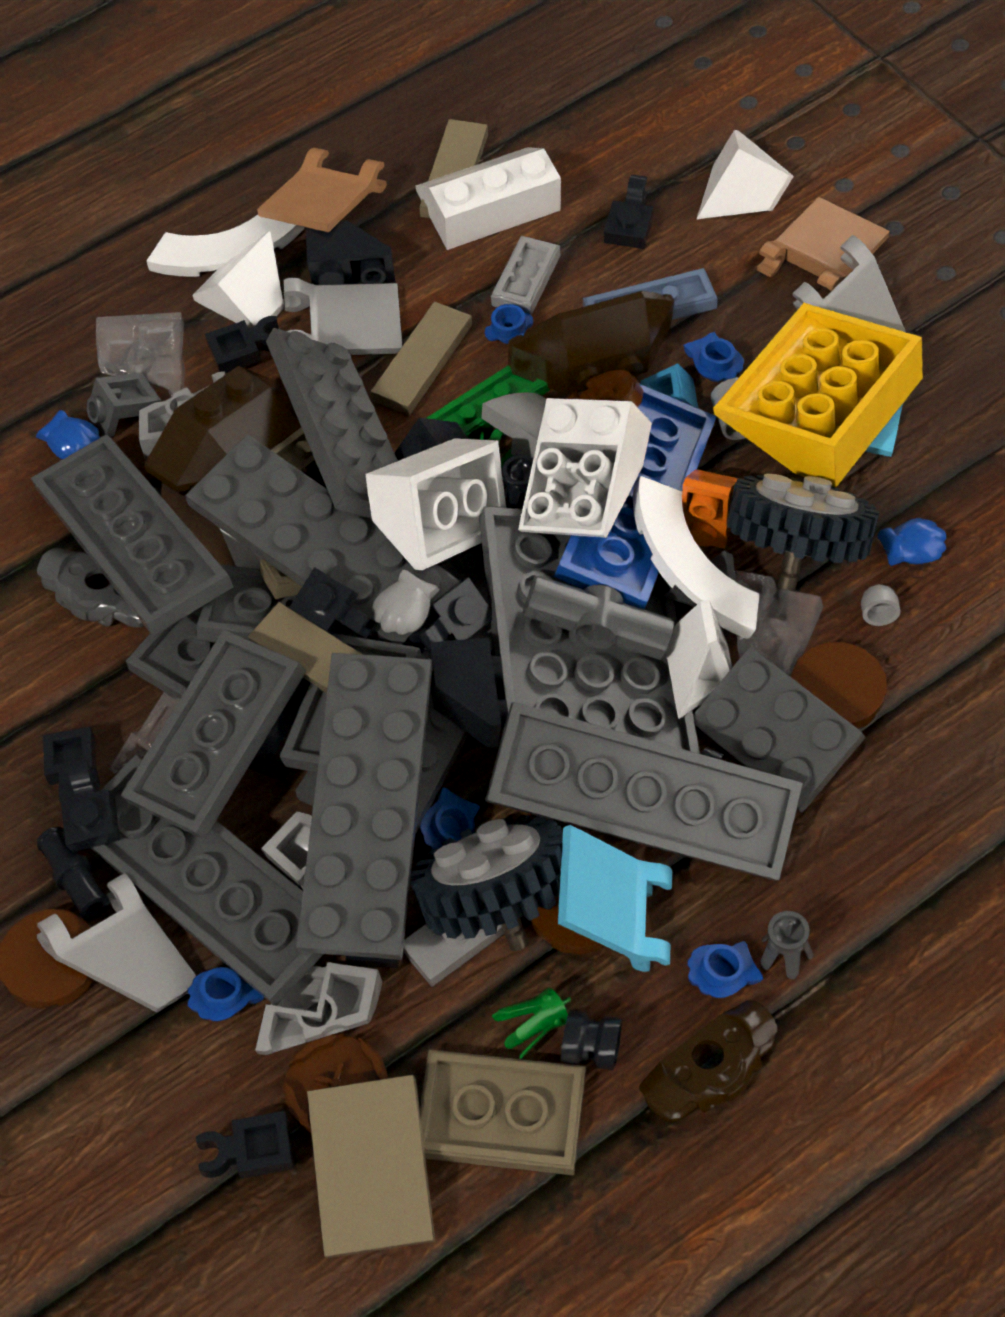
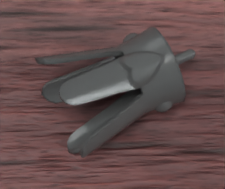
M782 911L772 917L768 925V933L761 939L763 943L768 939L766 949L761 958L762 969L768 970L779 954H783L786 975L789 979L794 980L799 974L801 951L804 950L808 959L813 958V953L807 940L810 928L802 915L793 911Z

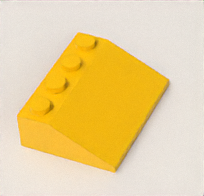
M803 303L713 407L714 415L796 475L820 477L832 482L831 486L836 488L923 379L922 337Z

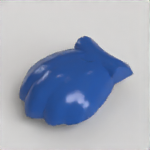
M715 332L683 345L688 357L693 358L695 367L700 375L712 382L735 378L743 370L744 359L742 355L735 349L732 343L719 338Z
M59 410L53 419L36 434V438L47 442L52 452L60 459L70 456L100 437L98 435L99 429L94 424L83 419L68 417L63 410Z
M910 519L895 529L884 528L877 534L886 551L890 566L901 562L914 565L933 562L940 559L942 553L946 550L944 543L946 532L942 528L937 527L936 522L927 519Z
M442 788L438 801L426 812L421 821L420 830L423 834L425 845L430 846L431 849H439L442 847L441 843L449 838L456 841L462 839L460 832L470 828L471 832L475 833L474 817L479 811L480 806L460 798L447 788Z
M745 941L733 946L725 944L700 946L693 950L692 956L688 960V967L690 969L688 974L689 982L699 987L700 993L715 998L729 997L745 985L757 984L763 980V975L755 965Z
M219 967L202 972L193 979L192 985L188 988L190 995L188 1007L193 1012L198 1013L199 1017L204 1020L224 1021L236 1015L248 1003L256 1004L264 999L260 993L231 968Z

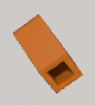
M697 469L685 478L682 490L683 512L689 531L697 545L715 546L725 549L731 528H727V518L735 482L739 478Z

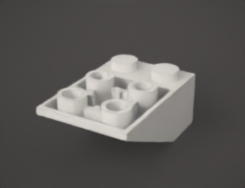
M546 399L520 518L519 531L607 538L643 467L652 425L649 419L632 401Z

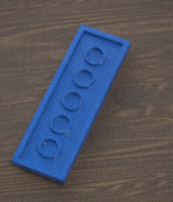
M640 384L644 393L638 409L649 419L652 425L644 464L636 481L642 476L682 491L685 478L698 468L717 416ZM633 487L607 538L570 536L554 577L583 590L592 585L609 586L622 595L623 603L644 610L659 571L650 559L653 553L645 540L644 534H640L637 530L633 511Z

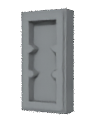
M521 236L491 295V305L499 307L504 304H514L522 308L524 313H529L532 316L561 256L560 245Z
M424 925L404 940L403 953L430 986L433 987L505 933L501 925H499L496 934L486 936L484 930L480 929L475 938L465 939L462 932L454 939L447 938L446 933L439 936L434 933L433 929L430 930L427 925Z

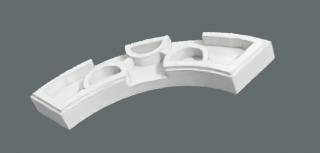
M256 215L240 226L215 234L188 236L165 232L147 259L149 271L160 274L198 277L200 272L218 270L270 230L274 249L276 247L282 249L294 240L305 227Z
M640 476L633 487L634 517L638 532L644 534L645 540L653 553L650 559L672 589L678 587L694 603L698 604L700 601L709 599L719 625L736 635L749 639L756 631L759 593L747 589L726 576L701 551L685 521L682 491Z

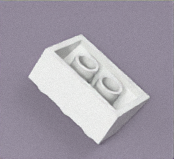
M527 147L416 185V191L421 201L423 198L426 203L429 216L447 250L558 212L561 205V178L544 148Z
M454 438L365 474L372 521L415 570L429 568L482 543L479 516L482 513L483 507L506 508L498 441Z

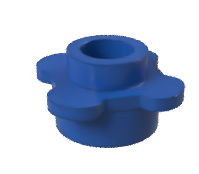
M501 305L492 312V324L485 328V337L489 341L500 340L503 343L509 344L510 339L517 335L524 336L526 330L533 326V317L529 313H524L523 309L517 305Z

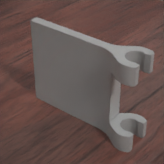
M298 278L284 279L285 311L298 312L310 306L311 334L301 330H289L286 332L298 331L318 342L339 344L350 355L397 354L402 348L397 283L314 285Z

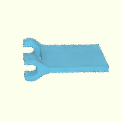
M572 825L564 827L558 924L625 955L630 959L632 967L636 970L650 971V961H656L665 966L670 965V943L658 938L645 937L646 898L652 896L653 885L660 886L666 890L672 889V869L664 864L638 860Z

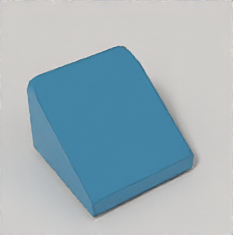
M678 363L640 381L643 386L698 408L694 380Z

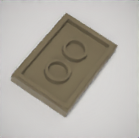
M429 1050L419 1109L425 1159L574 1175L586 1066Z
M414 1075L307 1091L324 1257L332 1258L436 1242L416 1078Z

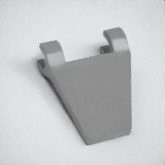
M854 235L840 246V249L845 252L841 256V260L853 271L824 299L806 282L793 292V296L797 299L793 306L797 310L803 303L906 332L875 256Z
M125 873L107 883L111 892L106 894L109 899V904L117 913L71 939L65 925L57 914H53L37 923L41 933L37 934V939L44 950L56 961L79 971L157 1013L187 995L188 988L196 977L184 958L149 913L133 882Z

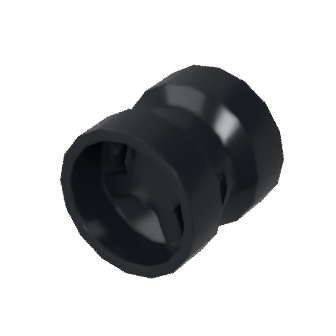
M570 1009L564 1030L561 1061L578 1065L583 1060L589 1061L591 1059L598 1068L614 1071L620 1046L622 1018L605 1016L598 1022L595 1019L589 1018L586 1012Z

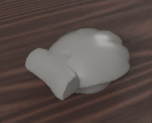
M402 570L398 582L387 587L375 599L372 606L374 620L380 623L382 630L387 633L397 632L403 635L408 632L417 631L426 620L430 608V600L440 589L434 584L419 579L408 570Z

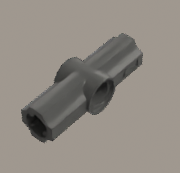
M535 575L531 583L523 609L524 616L573 631L575 640L587 648L598 650L616 645L659 660L662 659L667 650L674 627V622L671 618L623 603L622 595L609 586L592 585L582 590L539 575Z

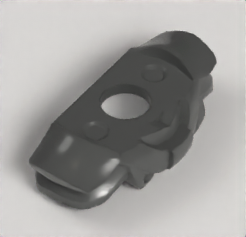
M54 548L43 554L37 567V574L42 577V585L45 589L55 592L56 601L64 608L70 610L74 616L88 622L98 621V623L104 626H110L114 620H118L130 627H144L111 583L106 588L99 590L91 589L86 585V581L90 576L103 574L88 554L62 548Z

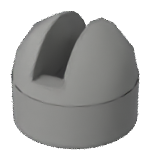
M877 584L869 587L864 592L861 599V610L863 619L867 623L883 626L894 622L899 617L901 612L899 599L893 589Z

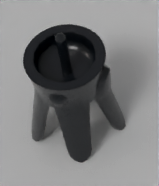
M515 455L507 459L503 464L504 492L507 487L506 508L517 509L520 494L524 493L526 496L533 458L530 456Z

